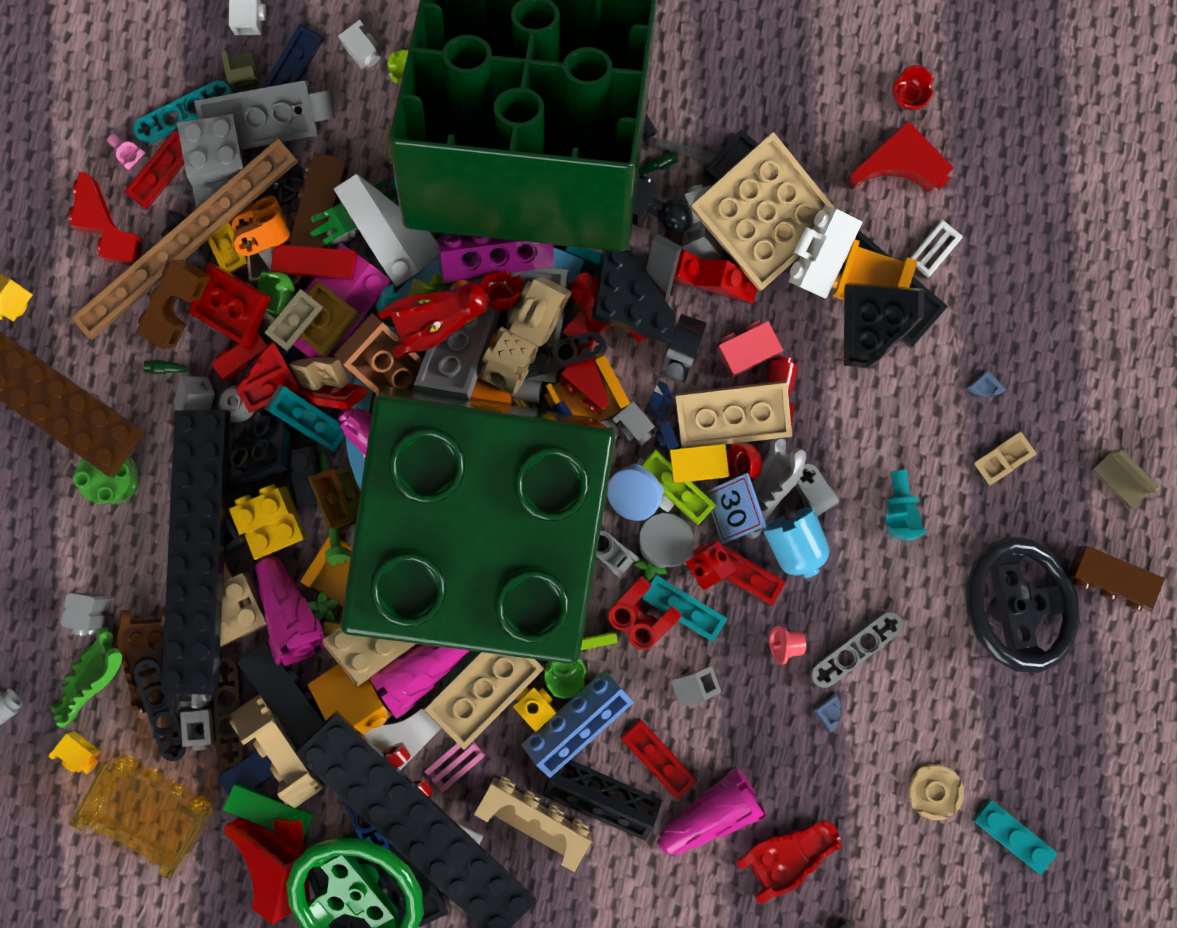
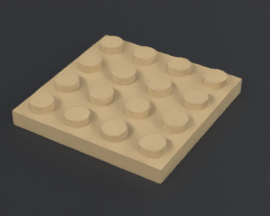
M774 132L766 136L689 205L690 209L741 268L758 291H762L799 257V255L793 252L805 227L813 230L815 216L823 209L824 205L835 208Z

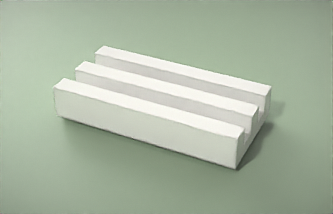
M943 219L910 257L916 260L942 228L946 231L921 262H917L915 269L921 272L926 279L932 275L963 238L960 233ZM952 235L954 237L952 242L931 267L927 269L925 264L946 239Z

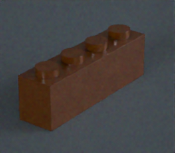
M314 152L312 160L309 159L305 168V175H307L305 186L301 185L298 193L300 205L298 212L294 211L292 215V234L285 241L284 245L328 248L329 243L325 244L322 241L327 237V232L312 237L310 232L328 222L329 216L313 223L311 217L340 204L341 200L334 191V188L347 179L350 166L345 159Z

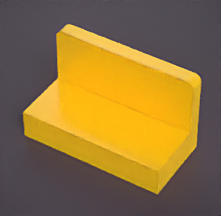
M725 444L669 451L674 483L726 478L729 476Z

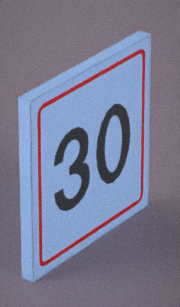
M748 473L705 492V495L716 504L711 513L722 544L766 526Z

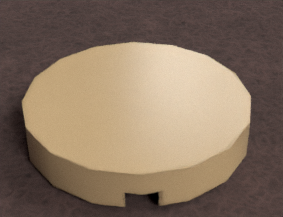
M927 764L919 767L911 775L907 785V797L911 806L919 815L930 820H944L960 809L964 799V786L959 776L951 768L942 764Z

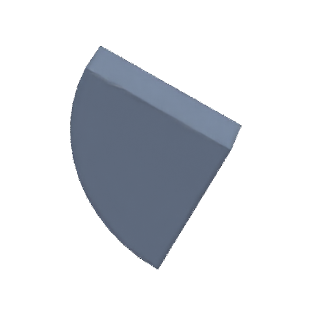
M988 369L966 388L972 394L980 395V397H993L1006 390Z
M836 693L813 709L830 733L837 727L841 715V703Z

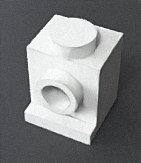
M358 20L338 36L343 47L361 69L366 66L372 67L380 60L381 57L376 51L378 44L372 35L366 32L361 20Z

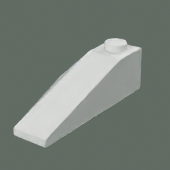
M358 173L334 188L342 204L396 287L419 273L438 256L436 239L431 232L405 228L401 220L400 207Z

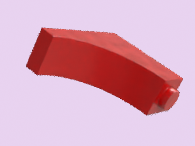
M908 121L848 177L845 183L853 190L863 182L876 177L896 176L915 182L929 193L934 187L940 190L951 180L948 174L954 167Z
M241 817L227 823L224 834L238 847L251 874L254 893L252 909L270 924H274L292 914L288 903L286 881L294 860L301 854L262 825Z

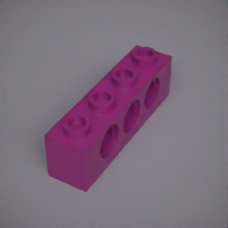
M448 235L442 239H436L438 265L443 282L479 278L490 273H499L503 270L514 273L554 267L553 244L469 235ZM528 244L524 249H518L521 245ZM500 248L498 252L490 253L493 249ZM467 252H473L468 257H462Z

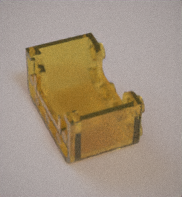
M129 755L103 762L69 825L80 831H83L85 826L96 829L94 833L98 836L103 833L151 859L149 864L154 866L159 863L160 869L157 873L169 880L182 871L215 811L211 806L213 802L204 796L197 795L195 797L187 793L188 788L181 783L173 782L171 784L162 779L164 775L155 769L148 768L146 770L138 766L139 761Z

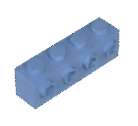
M604 670L521 745L535 765L551 778L634 702L613 677Z

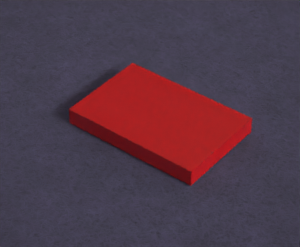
M208 263L204 273L211 276L200 300L192 301L188 312L243 347L250 348L272 297L220 266Z

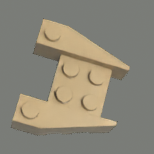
M260 694L230 714L232 720L229 722L239 735L242 744L244 745L253 738H256L253 745L262 758L267 755L271 760L270 770L279 782L277 795L285 805L289 804L296 808L323 789V784L317 775L301 762L295 754L296 747Z

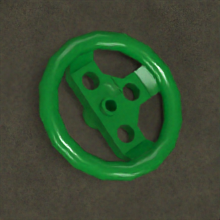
M335 837L312 844L294 860L286 881L289 907L301 928H329L328 925L343 914L363 918L371 928H418L424 915L422 889L410 867L390 849L366 839ZM355 857H361L380 865L396 879L405 895L406 912L401 924H399L397 908L377 885L379 880L377 870L369 864H360ZM336 864L344 865L347 870L339 869ZM321 867L329 876L328 887L321 890L308 904L305 896V880L311 868ZM332 897H339L343 902H337ZM371 906L379 907L382 912L373 910Z

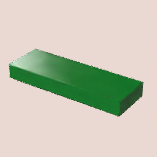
M237 782L234 783L223 811L274 831V820L280 817L301 820L303 838L314 814L298 806L293 808L289 804L285 805L278 798Z

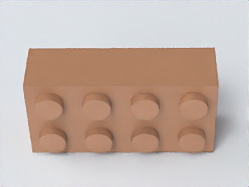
M373 313L334 354L349 371L374 393L381 386L416 390L414 383L423 359L415 352L395 358L392 349L402 344L400 338Z

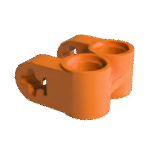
M266 196L257 200L255 203L246 206L231 219L232 230L235 233L233 237L234 247L239 254L250 256L270 247L278 246L290 237V232L286 226L288 220L274 196ZM244 219V221H248V225L243 226L239 224V220ZM246 237L248 241L251 240V245L247 246L245 243H242V238Z

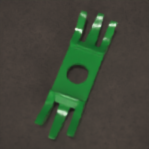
M387 179L374 185V187L378 190L388 184ZM393 189L383 194L387 198H390L391 196L396 194V192ZM341 203L312 216V223L328 216L331 220L310 233L314 237L336 227L337 231L322 240L325 244H328L357 226L348 217L347 210Z

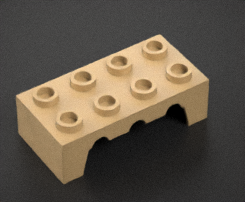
M501 776L500 779L494 777L474 815L486 822L493 815L564 855L561 865L575 872L592 842L591 832L588 830L589 826L577 818H574L573 821L563 816L565 812L553 804H550L549 807L539 802L540 797L528 790H525L524 793L514 788L516 784L504 776Z

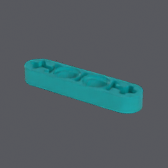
M214 81L139 118L133 126L134 134L145 144L157 142L171 135L175 129L178 131L177 123L198 119L197 113H192L189 110V105L192 101L205 99L203 96L206 94L209 98L215 97L217 89H221L224 92L223 95L233 94V91L224 81ZM170 112H176L179 116L177 123L174 125H167L165 123V117ZM158 118L159 123L163 126L164 129L160 130V128L156 126L158 124L155 122V119ZM145 125L151 128L149 136L142 133L144 131L143 126Z

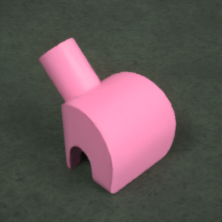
M115 134L110 135L107 139V142L114 148L116 158L127 171L146 154L134 143L128 140L122 141Z

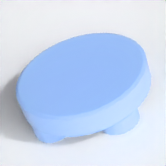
M631 464L618 470L609 480L607 487V497L612 508L620 516L633 521L645 520L652 516L659 508L662 495L664 494L663 486L654 475L639 464Z

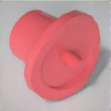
M774 626L769 633L770 650L779 665L786 664L788 658L792 656L804 655L806 639L802 632H788L784 626Z

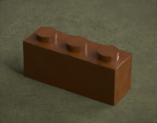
M1089 546L1078 547L1069 569L1071 579L1075 580L1073 583L1075 586L1085 590H1090L1093 587L1100 590L1099 595L1112 601H1116V598L1126 601V607L1141 612L1142 609H1154L1165 580L1164 577Z

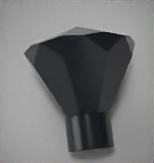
M169 210L166 227L161 232L162 237L170 233L186 217L177 211Z

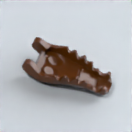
M161 608V619L130 620V610L120 611L117 645L122 654L121 663L124 667L125 678L130 689L132 710L139 713L147 712L134 677V665L141 657L150 656L158 661L162 671L165 608ZM148 664L142 665L143 670L139 673L146 674L148 684L154 682L151 670L155 669V667L149 668ZM153 689L148 693L147 698L152 703H158L164 698V693H161L159 689Z

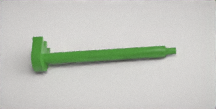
M325 449L320 450V472L330 470L329 458L326 456ZM338 528L328 529L331 548L325 551L326 561L332 566H336L338 562L346 564V560L351 558V551L341 547Z

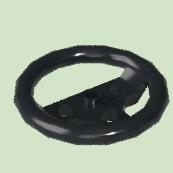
M1006 537L987 545L972 562L965 585L966 613L976 639L995 661L1016 672L1040 673L1060 664L1074 646L1080 624L1078 594L1068 570L1052 551L1032 539ZM1023 555L1041 564L1053 579L1055 586L1036 589L1024 579L1019 564ZM989 570L996 595L990 602L989 611L996 622L1002 623L1006 646L992 631L984 611L983 587ZM1005 573L1010 578V585L1005 581ZM1033 597L1037 601V609L1033 606ZM1062 613V623L1058 637L1050 648L1044 651L1037 645L1035 630L1042 617ZM1018 628L1022 633V640H1020L1017 636Z

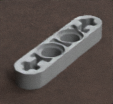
M893 612L880 614L817 662L810 672L812 682L822 688L832 686L902 631L903 622L900 616ZM885 618L889 620L895 619L896 622L893 624L895 629L893 631L889 629L884 630L881 635L885 638L881 640L879 634L872 627L876 626L880 630L885 626ZM865 633H869L874 637L875 643L870 649H864L860 645V638ZM843 650H849L853 656L852 662L847 666H842L838 661V655ZM832 659L834 665L841 672L837 674L836 670H832L827 675L829 678L827 682L822 679L818 681L817 677L820 675L818 669H829L832 665L828 661Z

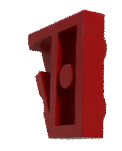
M274 340L268 344L236 386V391L249 413L266 406L279 385L286 387L292 392L300 389L296 378Z

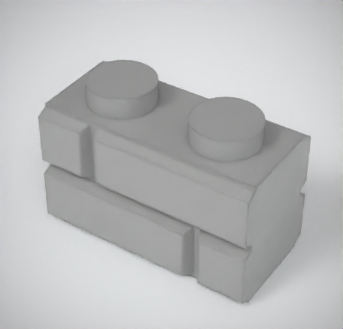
M93 593L67 594L64 603L66 611L62 613L60 625L70 628V634L82 636L87 634L96 635V630L107 625L108 615L106 612L110 609L111 598Z

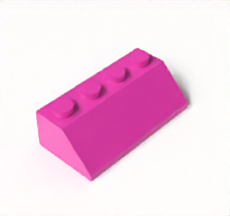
M340 243L336 248L341 250H350L342 243ZM359 255L356 258L353 280L314 277L304 290L308 294L314 285L320 281L361 314L328 354L327 357L329 358L334 357V354L341 348L381 295L382 290L391 282L387 276ZM300 337L293 345L309 358L323 357Z

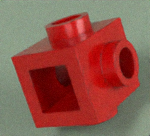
M719 541L711 546H708L706 542L692 551L695 556L685 562L703 590L720 582L737 570Z

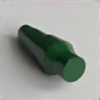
M676 153L662 154L639 168L640 175L658 169L670 168L672 164L679 162Z
M158 359L144 361V372H152L155 375L185 373L187 371L186 365Z

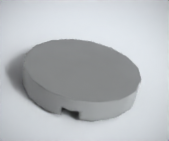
M661 513L652 516L644 523L639 533L638 541L642 555L649 563L659 568L680 566L688 559L694 547V536L690 526L682 518L674 514Z

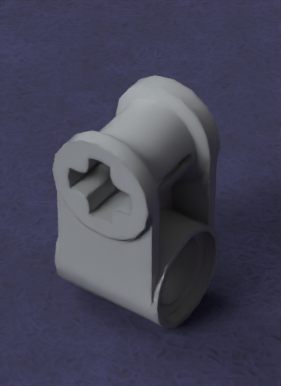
M805 464L803 472L810 473L808 481L802 482L799 478L794 487L801 496L806 508L813 507L818 517L838 504L839 500L818 468L812 464Z
M600 531V535L607 538L608 546L604 551H597L596 557L622 580L625 571L633 562H638L640 559L609 533ZM624 557H626V558L621 562V564L617 567V565L619 564V562H620Z

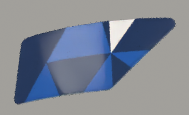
M659 380L644 410V413L662 422L673 403L666 383Z

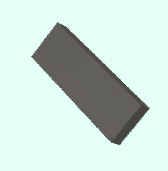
M657 234L652 241L646 273L668 303L682 247Z

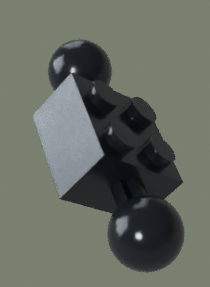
M639 175L632 224L642 228L649 213L658 218L659 225L667 233L680 234L685 232L693 220L692 210L689 205L681 199H670L666 202L655 199L657 186L653 184L654 181L644 175Z

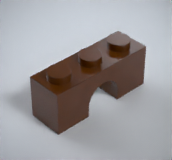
M171 260L162 271L163 278L159 286L152 291L150 295L151 302L147 310L138 319L139 326L135 333L162 350L175 348L187 326L185 322L175 315V300L180 297L186 302L199 301L211 276L185 260Z

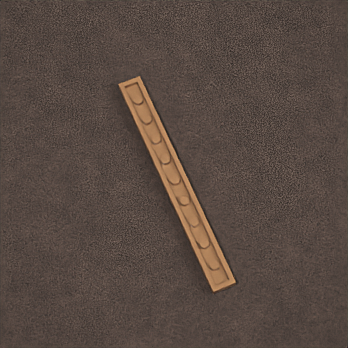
M279 138L275 140L72 317L73 321L88 339L93 340L162 280V271L171 260H185L293 167L298 162L296 157Z

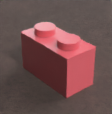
M756 321L745 327V333L739 336L732 333L720 340L722 344L718 346L717 351L731 378L783 352L769 321L763 324L760 321Z

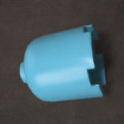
M813 507L796 510V516L787 520L784 519V516H781L764 527V535L778 564L789 575H803L804 578L812 577L820 572L819 568L829 558V545Z

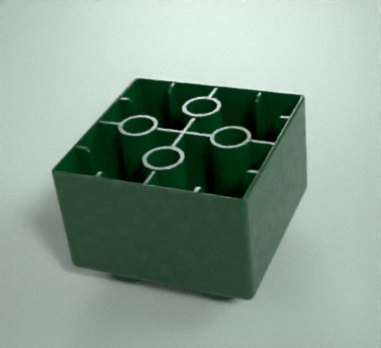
M420 0L389 134L400 214L404 227L413 230L619 252L625 251L629 246L650 86L657 0Z
M391 386L379 387L373 402L341 619L342 631L347 635L568 664L577 662L581 652L615 444L614 432L592 417L475 399L469 400Z

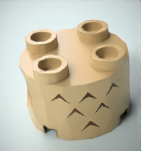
M501 327L495 338L496 346L494 348L489 346L483 357L482 362L485 364L478 378L514 395L529 372L527 369L535 359L538 345Z

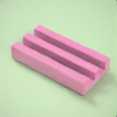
M474 741L468 749L438 775L434 773V770L461 748L457 743L424 771L442 793L485 756L484 752ZM473 751L476 752L477 755L447 782L443 783L441 781L445 775Z

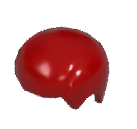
M913 65L905 68L894 80L892 87L894 101L904 110L916 111L924 108L934 94L932 91L933 75L922 66Z
M507 270L499 273H490L484 276L480 283L488 300V307L497 311H507L517 306L524 289L522 277L520 275L514 277Z
M733 443L732 447L726 451L730 479L733 480L748 473L751 482L755 481L760 476L763 468L761 453L754 445L749 443Z

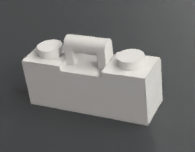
M824 205L823 209L815 216L813 230L805 227L793 252L799 255L800 258L792 265L790 270L791 277L788 282L826 299L862 225V221L838 209Z

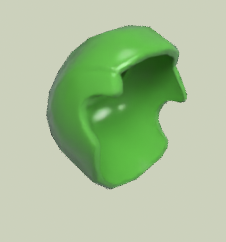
M263 271L259 276L257 289L272 297L266 311L280 314L295 296L292 280L284 273Z
M580 658L572 664L548 661L544 669V678L547 688L554 696L562 699L575 697L585 688L586 668Z

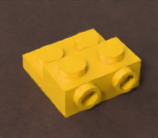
M275 484L264 487L259 490L260 496L253 499L251 495L241 497L234 501L236 506L229 509L239 535H245L254 560L307 539L287 486L276 488Z

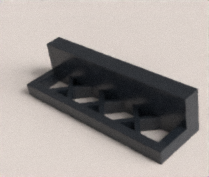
M573 760L567 762L563 767L572 770L576 778L567 779L560 776V770L550 778L543 794L545 797L644 841L654 827L662 800ZM593 779L599 783L601 789L594 791L587 786L585 781ZM620 791L624 793L627 801L619 802L615 800L611 792ZM644 802L653 806L651 815L641 812L637 803Z

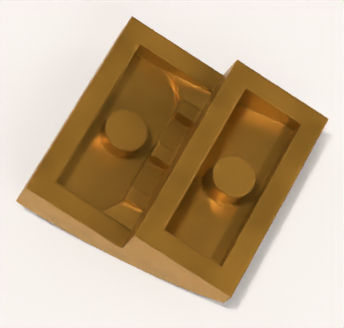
M351 465L336 470L331 469L308 477L329 530L356 522L360 489L355 480Z

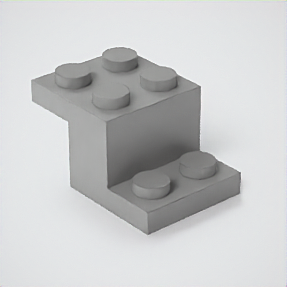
M233 114L177 123L186 175L193 187L196 209L245 167L244 155L239 145Z

